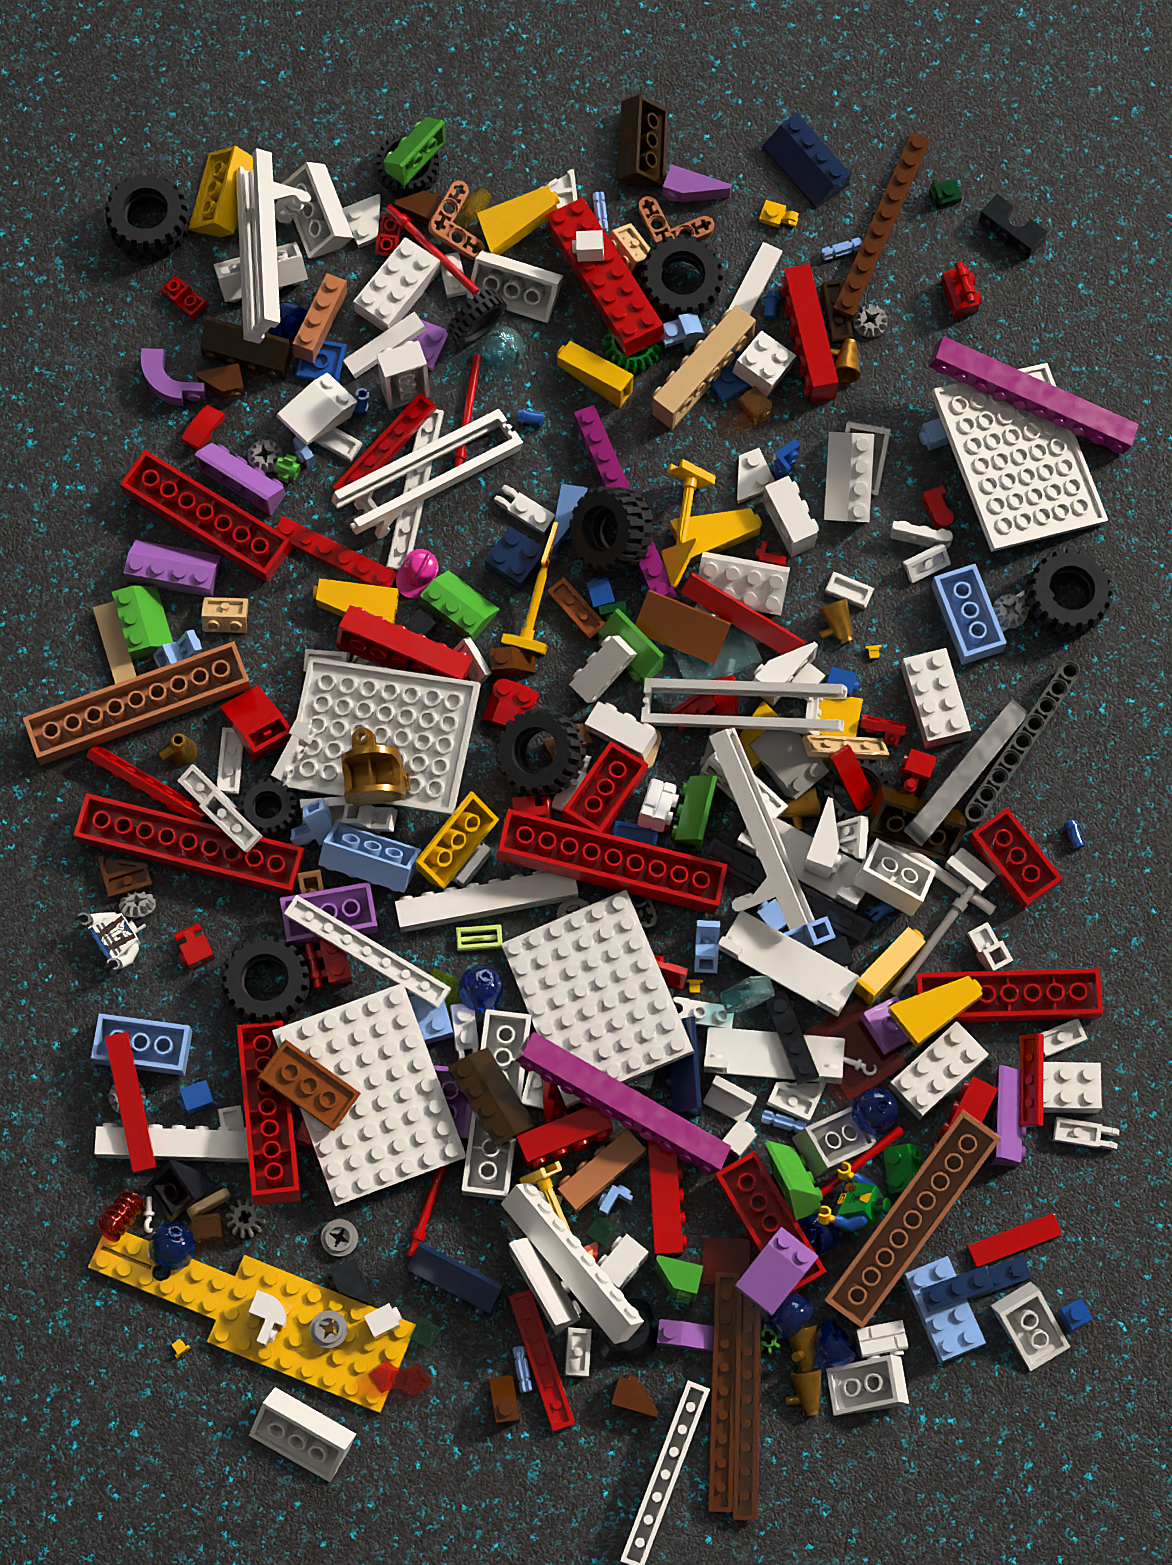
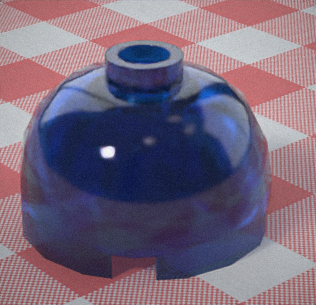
M282 302L279 303L280 323L275 328L270 327L267 331L271 335L288 339L290 346H292L308 312L296 303Z
M485 965L469 968L459 980L458 998L463 1005L471 1010L484 1009L483 1012H486V1009L492 1010L499 1004L502 998L504 988L502 978L496 970Z
M870 1088L863 1091L854 1100L852 1106L854 1122H857L863 1132L871 1135H880L888 1131L896 1123L899 1115V1105L896 1098L883 1088Z
M819 1212L796 1220L816 1255L829 1251L835 1246L839 1238V1227L833 1226L832 1222L822 1225L818 1221Z
M166 1223L157 1228L152 1234L148 1247L149 1257L157 1266L161 1264L167 1266V1270H180L187 1267L194 1257L195 1239L190 1230L184 1225Z
M792 1292L772 1316L768 1314L767 1321L769 1327L778 1337L787 1340L803 1328L800 1323L804 1318L807 1321L809 1320L814 1306L802 1295Z
M828 1320L817 1330L815 1347L818 1351L815 1352V1355L823 1364L828 1362L831 1366L842 1367L850 1364L860 1355L854 1343L850 1346V1342L847 1339L849 1336L835 1321Z

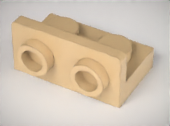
M631 223L612 230L608 236L632 274L637 266L643 264L650 247Z
M204 597L201 615L203 631L246 633L248 599Z

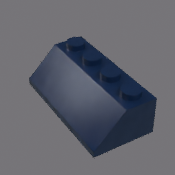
M798 113L783 122L763 145V149L816 209L846 188L850 183L851 173Z
M695 1016L682 1018L681 1021L695 1053L665 1065L669 1066V1074L665 1075L666 1088L671 1089V1097H667V1108L680 1117L700 1116L702 1108Z
M419 1242L407 1269L408 1273L411 1274L410 1278L420 1284L423 1281L431 1284L430 1289L441 1295L446 1292L452 1296V1301L461 1306L464 1303L472 1306V1311L482 1317L485 1314L491 1316L504 1292L503 1285L422 1242Z

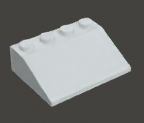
M527 1237L510 1242V1255L555 1334L579 1321V1314L582 1311L575 1300L571 1302L567 1293L570 1292L568 1286L563 1280L559 1281L555 1274L556 1271Z

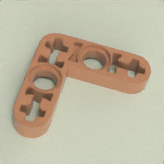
M455 181L448 187L430 219L428 230L431 235L468 259L475 260L482 250L485 251V245L481 240L453 223L469 193L465 182ZM459 187L461 189V194H459L454 200L452 199V197L456 193L455 189ZM445 203L453 207L452 214H447L444 211L443 205ZM441 218H444L445 220L442 222L440 226L442 229L438 231L436 229V223H438L441 220ZM452 233L460 234L462 238L461 243H455L452 240ZM467 240H469V242L467 243V246L462 247V245H464L465 242H466ZM474 245L477 246L476 250L478 251L475 254L472 253V247Z
M646 196L639 201V214L654 244L662 241V234H664V238L672 236L673 239H676L680 232L688 231L692 236L697 237L696 241L698 242L710 237L714 232V221L708 216L696 218L670 229L655 198ZM645 204L652 206V216H650L649 210L645 208ZM654 221H660L663 227L656 230L652 228L651 224ZM701 224L708 226V230L705 231L704 228H701Z

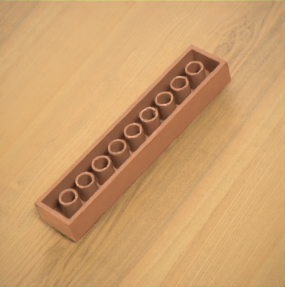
M233 641L23 717V721L40 765H44L250 690L251 685Z
M962 1109L828 1293L825 1301L863 1329L1000 1141L1001 1136Z

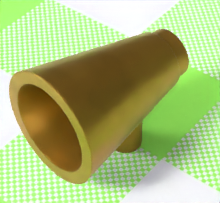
M847 338L844 340L840 350L831 349L833 358H837L835 369L838 381L853 383L861 377L856 341Z
M847 599L819 609L830 628L820 631L822 639L835 635L841 644L854 640Z
M178 733L173 735L169 746L158 753L163 760L169 757L170 761L175 765L186 766L195 760L198 750L194 741ZM183 740L181 744H176V742Z
M814 787L804 792L796 800L791 798L784 801L788 807L780 815V818H792L794 827L800 830L804 829L801 817H821L822 810L816 788Z
M817 1325L785 1329L793 1351L792 1360L797 1362L800 1371L814 1370Z
M821 1369L790 1373L797 1395L786 1396L787 1406L801 1404L803 1411H805V1416L819 1414Z

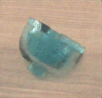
M496 326L490 329L480 342V346L482 345L483 356L488 362L498 368L501 365L507 367L506 369L514 368L524 353L522 337L516 330L507 326Z

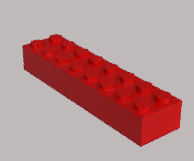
M582 197L545 215L547 231L626 357L665 339L662 321L584 198ZM602 230L604 261L578 262L577 253H573L572 240H576V231Z
M146 450L143 451L120 483L123 494L267 583L292 549L291 539Z
M1100 968L917 973L914 979L915 996L969 976L971 980L975 979L981 985V992L983 993L981 998L949 1023H955L956 1021L963 1023L1075 1020L1077 1018L1099 1019L1103 1014Z
M283 1020L237 1025L254 1206L301 1201L292 1103L281 1093L258 1078L278 1050L272 1030L283 1027Z

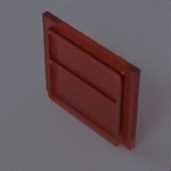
M863 997L844 1007L838 1017L832 1014L804 1032L806 1035L844 1038V1057L856 1061L861 1059L862 1063L867 1064L866 1070L868 1072L874 1071L873 1065H876V1073L869 1076L863 1072V1069L855 1070V1066L843 1062L842 1084L838 1085L848 1101L878 1085L881 1081L907 1066L897 1049L884 1055L865 1026L860 1015L870 1008Z

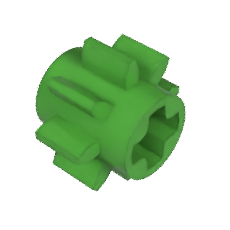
M287 454L284 458H278L274 472L278 473L279 480L288 483L289 479L295 480L301 468V465L297 463V457Z
M766 1324L763 1325L761 1339L764 1338L765 1334H768L769 1337H773V1340H771L770 1345H767L766 1341L761 1340V1351L767 1349L768 1353L771 1354L773 1346L777 1349L780 1348L776 1341L781 1339L782 1335H776V1326L771 1330L767 1329Z

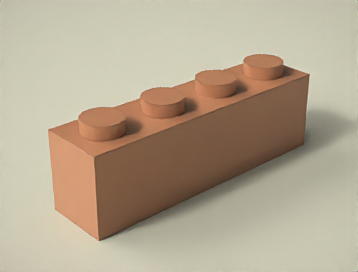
M326 273L293 342V356L314 363L347 295L346 280Z
M629 1129L624 1133L622 1131L616 1133L611 1138L613 1142L609 1146H601L593 1154L595 1158L589 1163L585 1160L576 1168L578 1172L572 1177L568 1175L559 1182V1195L562 1196L575 1213L646 1154V1149Z

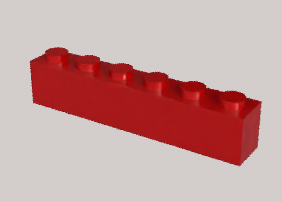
M647 1140L654 1257H657V1255L680 1256L683 1254V1249H687L686 1235H682L681 1226H685V1212H680V1203H684V1191L679 1189L678 1180H683L682 1166L677 1165V1157L679 1155L672 1151L663 1150L653 1140Z

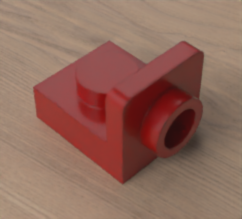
M767 541L762 542V547H757L755 560L785 567L787 557L777 552L765 553Z

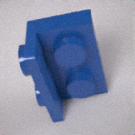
M796 438L774 453L770 470L777 480L789 476L791 467L797 462L800 444Z

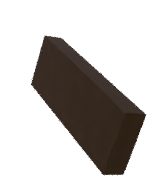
M843 279L822 282L832 344L843 343L847 338L854 339L850 318L833 312L835 303L844 285Z

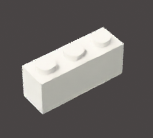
M620 635L608 636L601 643L602 648L597 653L594 652L587 659L588 664L583 669L577 670L572 676L574 680L569 685L587 703L595 702L638 654Z
M598 701L585 722L588 732L609 743L612 741L645 761L658 740L653 726L648 723L641 724L637 722L634 716L629 713L622 714L618 712L617 708L609 703L603 704Z

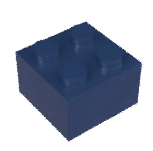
M509 526L486 557L485 569L522 592L541 566L545 548Z

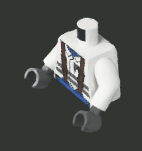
M82 912L75 918V920L83 921L78 926L80 930L89 925L88 930L108 959L104 968H113L110 975H115L118 969L133 963L141 944L136 933L146 927L141 917H136L127 922L122 913L110 912L88 915Z

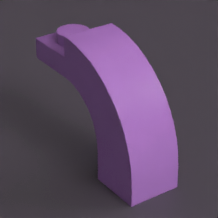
M141 349V366L145 380L150 390L158 398L169 404L183 407L184 398L190 401L206 399L204 383L178 382L171 379L165 373L166 357L163 349Z

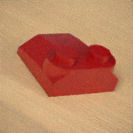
M498 678L493 686L482 721H487L507 729L505 724L509 720L515 721L514 716L520 712L525 714L526 710L535 708L539 693L522 684Z

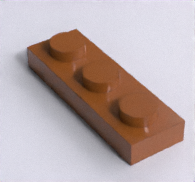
M564 577L547 590V594L589 641L598 635L605 622Z

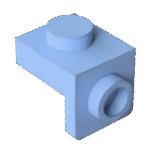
M295 436L293 439L296 450L294 454L300 463L304 462L306 467L309 468L315 464L314 455L308 446Z
M612 1185L608 1194L603 1193L597 1204L601 1206L599 1213L607 1217L618 1197L631 1203L633 1200V1196L630 1195L631 1191L622 1185L618 1187Z

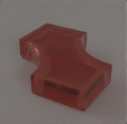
M384 1360L367 1373L380 1393L393 1388H399L409 1393L411 1397H415L432 1384L419 1364L401 1369L392 1365L388 1360Z

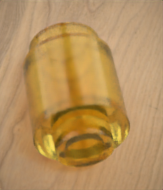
M479 187L478 190L475 189L462 204L463 214L469 219H478L477 213L486 210L491 204V194L482 187Z

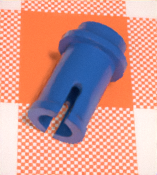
M770 290L764 296L766 303L763 317L773 320L777 318L778 302L781 301L779 292Z
M359 388L355 392L357 404L354 412L357 414H363L369 408V392L366 393L367 389Z
M526 408L519 409L517 422H521V425L527 423L542 427L545 413L525 410Z
M1076 820L1065 823V828L1063 829L1068 835L1072 850L1086 846L1079 829L1081 825Z
M881 900L877 906L866 914L869 919L872 918L874 924H877L889 912L893 913L895 907Z

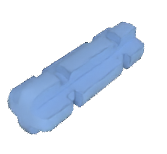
M603 192L593 193L595 217L606 233L608 231L605 196Z
M860 238L851 239V242L845 241L832 245V248L829 246L822 248L821 255L827 261L833 259V256L836 258L852 253V250L854 252L859 251L862 241Z
M764 1110L761 1118L762 1123L769 1125L772 1123L775 1127L789 1131L792 1129L795 1133H799L806 1127L805 1121H795L792 1117L778 1113L775 1115L769 1110Z
M517 1346L513 1348L514 1358H516L517 1377L520 1380L519 1388L521 1393L532 1391V1383L529 1381L527 1358L525 1359L526 1350L524 1346Z

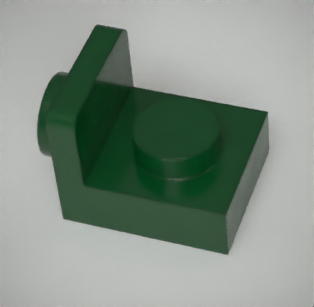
M937 179L932 181L929 196L931 201H935L937 208L961 202L962 196L956 179L939 184Z
M624 601L598 606V615L603 621L607 622L618 608L629 620H632L630 607L626 608Z

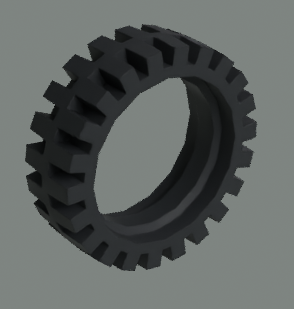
M402 132V136H399L398 133L394 134L393 139L389 137L386 139V144L382 143L377 153L376 167L379 179L385 188L388 187L391 193L396 191L398 196L404 193L405 197H407L411 193L416 194L420 191H427V187L430 189L433 186V182H436L437 175H439L440 163L438 152H436L429 160L427 172L422 177L409 181L405 186L385 172L384 159L386 155L391 151H395L403 137L409 136L406 132Z
M488 288L485 291L483 290L479 295L476 294L473 299L470 298L466 305L460 307L461 310L457 311L455 316L451 318V322L448 323L446 332L460 347L470 346L477 339L480 340L484 334L489 332L490 328L496 325V322L500 321V317L504 315V311L507 309V304L494 289Z
M857 759L863 773L870 776L875 782L878 791L881 785L889 787L888 779L884 776L881 768L878 769L877 765L869 763V760L864 759V761ZM833 767L823 785L824 805H826L828 797L833 798L835 819L837 818L839 822L858 816L868 817L869 821L871 808L860 813L849 812L843 809L836 801L834 789L839 776Z

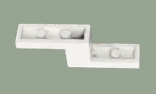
M192 764L177 780L200 803L199 807L243 851L248 853L262 838V835L239 813V808L195 765Z

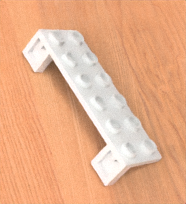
M776 818L774 824L797 879L855 911L866 892L853 884L861 863L838 851L841 859L836 873H831L829 880L803 871L813 837ZM746 828L744 833L742 832L737 839L736 847L760 859Z
M740 911L725 937L722 936L718 943V949L837 1017L855 988L856 981L860 978L857 974L744 911Z
M708 1027L704 1072L795 1080L777 1032ZM803 1035L819 1074V1078L812 1080V1082L842 1084L845 1039Z

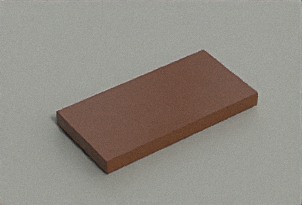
M650 589L647 592L635 626L646 637L713 665L717 661L731 625L730 622Z
M286 1039L258 1076L262 1081L332 1131H335L361 1095L355 1088Z

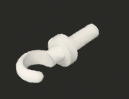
M847 1057L843 1058L844 1063L855 1066V1070L863 1069L866 1075H874L877 1071L876 1065H873L874 1071L868 1072L866 1070L867 1064L862 1063L861 1059L856 1061Z
M146 1197V1212H143V1216H146L144 1229L147 1233L153 1231L152 1228L149 1229L152 1216H155V1212H152V1197Z

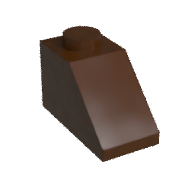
M422 191L396 200L394 207L402 214L405 213L411 220L428 227V223L442 197L435 192Z
M239 363L196 372L198 383H204L207 390L224 400H236L245 395Z
M516 647L490 648L492 678L536 674L534 651Z
M627 1374L624 1375V1378L619 1377L611 1406L657 1419L658 1411L643 1384L637 1382L638 1378Z
M513 1375L489 1378L496 1425L520 1422Z

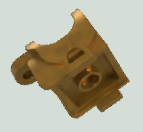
M357 729L352 734V750L345 752L341 756L345 802L353 804L358 808L360 806L405 800L404 795L406 791L411 790L409 771L404 770L400 752L392 746L376 745V736L370 729Z

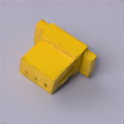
M882 645L865 646V650L868 649L869 659L879 658V648Z
M697 978L686 980V982H689L690 993L700 992V983H703V980H698Z
M180 1339L172 1344L177 1353L175 1354L176 1358L185 1354L191 1348L189 1345L185 1346Z

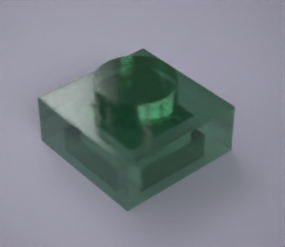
M598 1215L588 1229L586 1236L606 1247L618 1227Z
M420 1317L409 1338L430 1350L441 1328Z

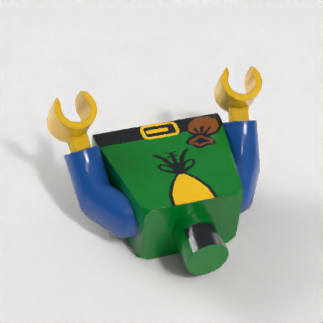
M842 1162L841 1167L846 1171L843 1172L837 1169L838 1177L841 1180L851 1179L852 1181L846 1182L832 1215L831 1209L828 1206L820 1207L818 1221L822 1225L832 1222L833 1226L841 1228L842 1231L847 1230L850 1232H854L862 1227L873 1226L876 1224L881 1212H888L890 1210L891 1202L889 1198H884L876 1184L859 1173L854 1174L851 1172L850 1164Z

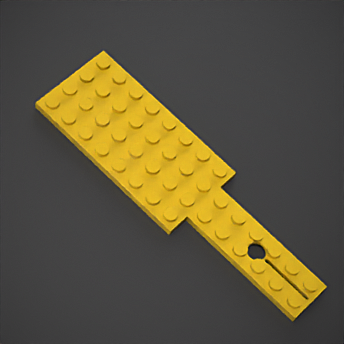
M108 1224L88 1266L91 1270L216 1320L207 1340L208 1343L378 1413L382 1411L416 1328V1324L402 1319L398 1321L401 1326L400 1328L375 1340L364 1317L377 1310L372 1306L246 1255L243 1256L237 1273L233 1276ZM160 1263L167 1264L171 1269L169 1278L163 1281H158L153 1277V1269ZM257 1290L278 1299L287 1316L286 1327L282 1328L276 1325L275 1329L278 1330L273 1343L269 1342L267 1347L257 1342L265 1320L252 1316L248 1312ZM327 1310L341 1314L346 1320L348 1327L347 1336L339 1346L331 1349L317 1345L310 1334V1325L314 1317L320 1312ZM334 1320L332 1321V1323L329 1324V1326L320 1325V1327H322L325 1330L324 1339H326V1337L330 1333L338 1334L333 1329Z

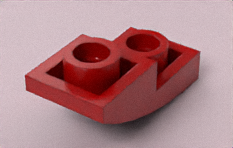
M382 214L375 255L389 257L399 245L402 228L396 224V220L389 214Z
M174 276L160 290L164 296L193 320L209 306L206 300L193 292L190 286L177 276Z
M207 404L189 424L181 437V441L197 450L201 449L212 438V431L225 420V413Z
M544 1081L543 1109L547 1123L566 1116L567 1107L565 1102L562 1101L558 1085Z

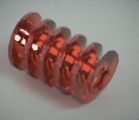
M121 1192L118 1198L114 1200L113 1204L109 1206L108 1210L97 1221L101 1234L112 1242H118L126 1230L131 1227V1224L136 1221V1218L141 1215V1212L145 1210L144 1200L134 1192Z

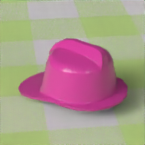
M424 549L413 550L407 555L396 576V586L403 596L411 599L419 598L421 593L435 579L438 572V562L435 556Z

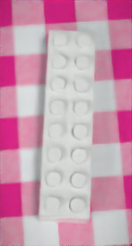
M486 1009L480 1050L489 1048L521 1100L525 1069L515 1059L526 1037L530 1035L532 1016L529 1014ZM473 1111L462 1195L504 1200L510 1191L516 1139L496 1150Z

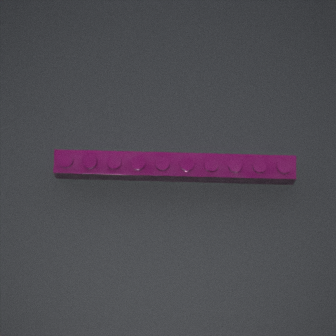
M945 336L934 347L928 367L934 369L937 373L948 375L957 382L968 384L977 391L988 393L997 400L1008 402L1017 409H1023L1032 413L1035 417L1052 422L1055 426L1066 428L1075 435L1086 437L1095 444H1101L1110 448L1113 452L1124 454L1133 445L1139 424Z
M592 405L574 412V424L601 486L630 489L595 406ZM652 540L651 546L647 548L649 550L645 557H641L642 561L636 565V568L647 592L650 589L677 601L675 590L671 586L668 574Z
M533 1032L526 1037L515 1059L523 1069L539 1074L540 1078L545 1082L558 1085L564 1093L579 1097L580 1101L585 1105L598 1108L601 1114L617 1119L625 1128L636 1130L644 1139L657 1142L660 1148L676 1153L684 1162L695 1164L701 1172L713 1175L721 1170L731 1145L539 1034Z

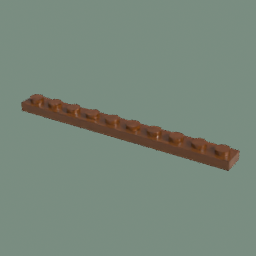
M911 132L835 303L833 312L853 319L931 139Z
M715 1272L709 1512H733L737 1288L734 1286L739 1280V1273Z
M738 1289L733 1520H758L762 1309Z

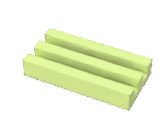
M501 925L456 928L458 952L503 948L501 944ZM497 931V935L461 937V934ZM498 940V942L462 945L463 942Z

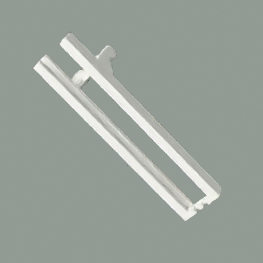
M256 148L252 153L253 168L250 171H246L244 167L240 166L236 170L243 335L244 340L260 343L264 339V333L270 327L275 328L280 323L275 217L279 222L290 223L292 218L302 210L303 206L310 202L311 197L306 191L273 182L272 153Z
M497 409L335 491L331 501L338 509L355 500L354 505L357 510L364 509V513L362 516L354 519V523L350 524L351 529L357 535L370 527L376 526L375 535L378 539H381L389 533L390 528L388 526L403 510L520 451L523 441L515 431H511V425L506 424L507 419ZM498 427L502 429L509 441L379 507L371 499L374 490Z
M645 678L644 693L646 697L643 698L645 707H642L641 722L648 723L651 726L788 730L803 735H820V732L844 731L843 720L821 719L818 717L822 714V710L819 709V703L823 702V698H847V687L843 684ZM652 693L799 697L807 700L806 719L650 713Z
M735 728L724 729L709 736L767 875V878L754 894L749 893L733 900L732 908L739 912L776 897L789 930L814 921L815 919Z

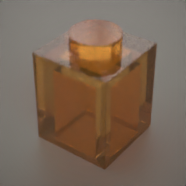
M754 385L739 398L738 408L756 425L758 422H764L770 417L772 403Z
M219 1213L191 1217L192 1223L188 1224L189 1237H193L196 1243L224 1239L221 1215Z

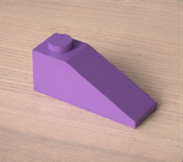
M671 165L663 185L662 196L673 202L729 198L732 184Z
M659 1319L657 1346L713 1352L714 1327Z

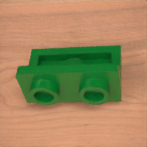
M907 1143L883 1149L889 1194L902 1193L919 1170L921 1153L917 1145Z

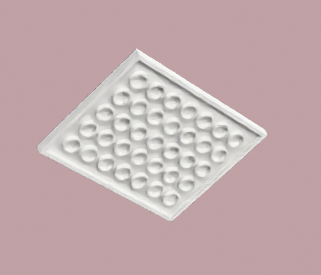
M1047 363L1018 369L1056 387ZM965 383L943 386L931 391L991 552L1105 524L1108 521L1082 451L1072 431L1055 426L1052 422L1043 418L1035 417L1028 411L1017 409L1012 404L997 400L994 396L977 391L974 387Z
M310 657L296 719L312 726L313 729L317 730V733L310 745L306 743L305 752L297 760L292 777L287 779L286 783H282L283 786L287 785L289 789L344 797L345 787L341 756L345 752L352 750V734L359 728H368L376 736V745L392 746L400 752L404 770L409 771L411 790L406 791L404 795L405 800L380 804L452 815L456 807L481 684L474 681Z
M627 890L501 943L529 1015L532 1016L531 1020L537 1034L623 1084L695 1053ZM559 1087L567 1108L581 1102L579 1097L573 1094H566Z
M403 983L272 1030L278 1049L285 1039L361 1093L335 1131H332L300 1108L335 1206L466 1158L464 1148Z

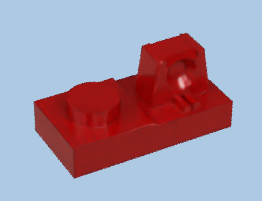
M694 694L669 712V714L707 715L717 708L718 704L712 695ZM678 726V728L682 732L689 728L684 726Z
M863 714L860 727L869 733L885 731V744L897 746L901 735H905L906 723Z
M654 955L666 985L683 990L688 968L664 963L663 956Z

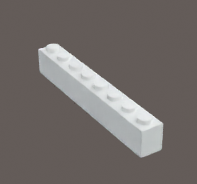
M536 871L531 876L524 877V875L519 874L510 877V880L493 879L488 881V884L483 885L471 883L466 885V888L457 889V887H450L444 889V892L436 894L434 891H429L415 898L403 896L399 898V901H395L401 933L564 902L570 898H578L576 880L543 871Z
M103 1123V1127L96 1126L94 1154L97 1158L130 1159L124 1127H117V1124ZM149 1125L155 1160L249 1163L246 1127L241 1128V1131H232L231 1127H218V1130H209L207 1126H195V1129H186V1126L173 1125L172 1129H163L162 1125Z
M530 1182L516 1185L501 1205L613 1343L627 1341L644 1322L639 1316L638 1311L627 1302L623 1293L613 1285L609 1276L595 1263L593 1256L586 1252L581 1246L579 1239L572 1235L565 1222L558 1218L551 1205L540 1196L537 1188Z
M688 1381L621 1557L620 1563L624 1565H645L710 1391L709 1388Z

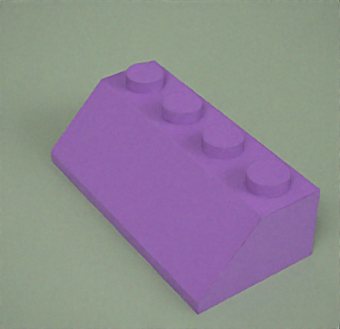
M210 443L196 452L195 459L201 473L268 515H272L285 497L284 485L275 478L269 479L261 469L257 467L253 469L247 465L248 463L242 457H234L229 454V450L224 446Z
M135 540L128 552L123 574L126 582L213 598L222 555Z
M370 882L298 895L362 935L378 932ZM296 895L280 898L288 945L297 947L309 943H319L318 939H322L321 937L284 915Z
M999 1065L994 1073L993 1086L998 1088V1091L993 1099L992 1131L1001 1136V1139L991 1152V1165L1019 1166L1021 1160H1025L1026 1148L1022 1146V1137H1026V1128L1020 1127V1070Z

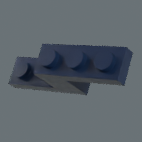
M1024 1256L990 1268L983 1266L921 1288L919 1291L927 1311L931 1312L964 1299L970 1301L1027 1281L1032 1276Z

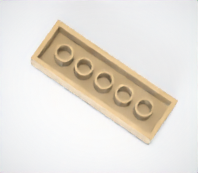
M737 305L732 310L728 309L723 314L722 321L718 325L715 324L711 327L707 334L708 337L696 344L693 354L691 356L687 355L680 363L681 367L677 372H671L666 379L667 383L663 387H658L653 393L652 415L673 430L711 387L709 382L715 381L720 376L722 368L729 366L736 358V354L731 352L732 348L741 353L754 338L756 320Z

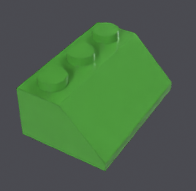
M426 117L422 122L416 123L412 133L408 137L405 136L401 139L394 152L391 151L386 155L384 159L385 172L405 186L446 143L445 122L440 119Z
M449 570L433 579L420 595L421 605L464 638L470 637L473 642L500 611L499 608Z
M130 586L112 592L132 660L153 655L162 644L173 642L157 587Z
M618 608L598 632V643L601 646V643L608 636L620 635L638 653L626 667L630 671L628 673L635 682L639 681L644 686L645 678H653L663 669L664 654Z
M690 776L689 783L684 782L681 795L685 796L684 804L679 803L676 816L680 817L678 825L674 824L671 838H675L674 843L694 845L696 851H701L715 793L717 776Z
M772 1141L765 1142L772 1174L795 1219L799 1220L819 1212L821 1207L820 1201L823 1200V1196L819 1187L815 1188L813 1185L815 1181L811 1171L806 1172L805 1168L807 1166L803 1156H798L794 1147Z
M657 1255L655 1271L670 1296L676 1298V1302L689 1305L690 1302L694 1303L703 1266Z

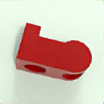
M943 485L924 492L921 500L935 529H946L947 531L952 526L954 515L944 502L947 492Z

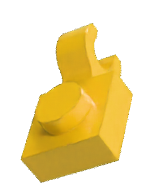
M766 200L759 222L780 228L781 222L796 227L799 213L794 211L785 212V205Z

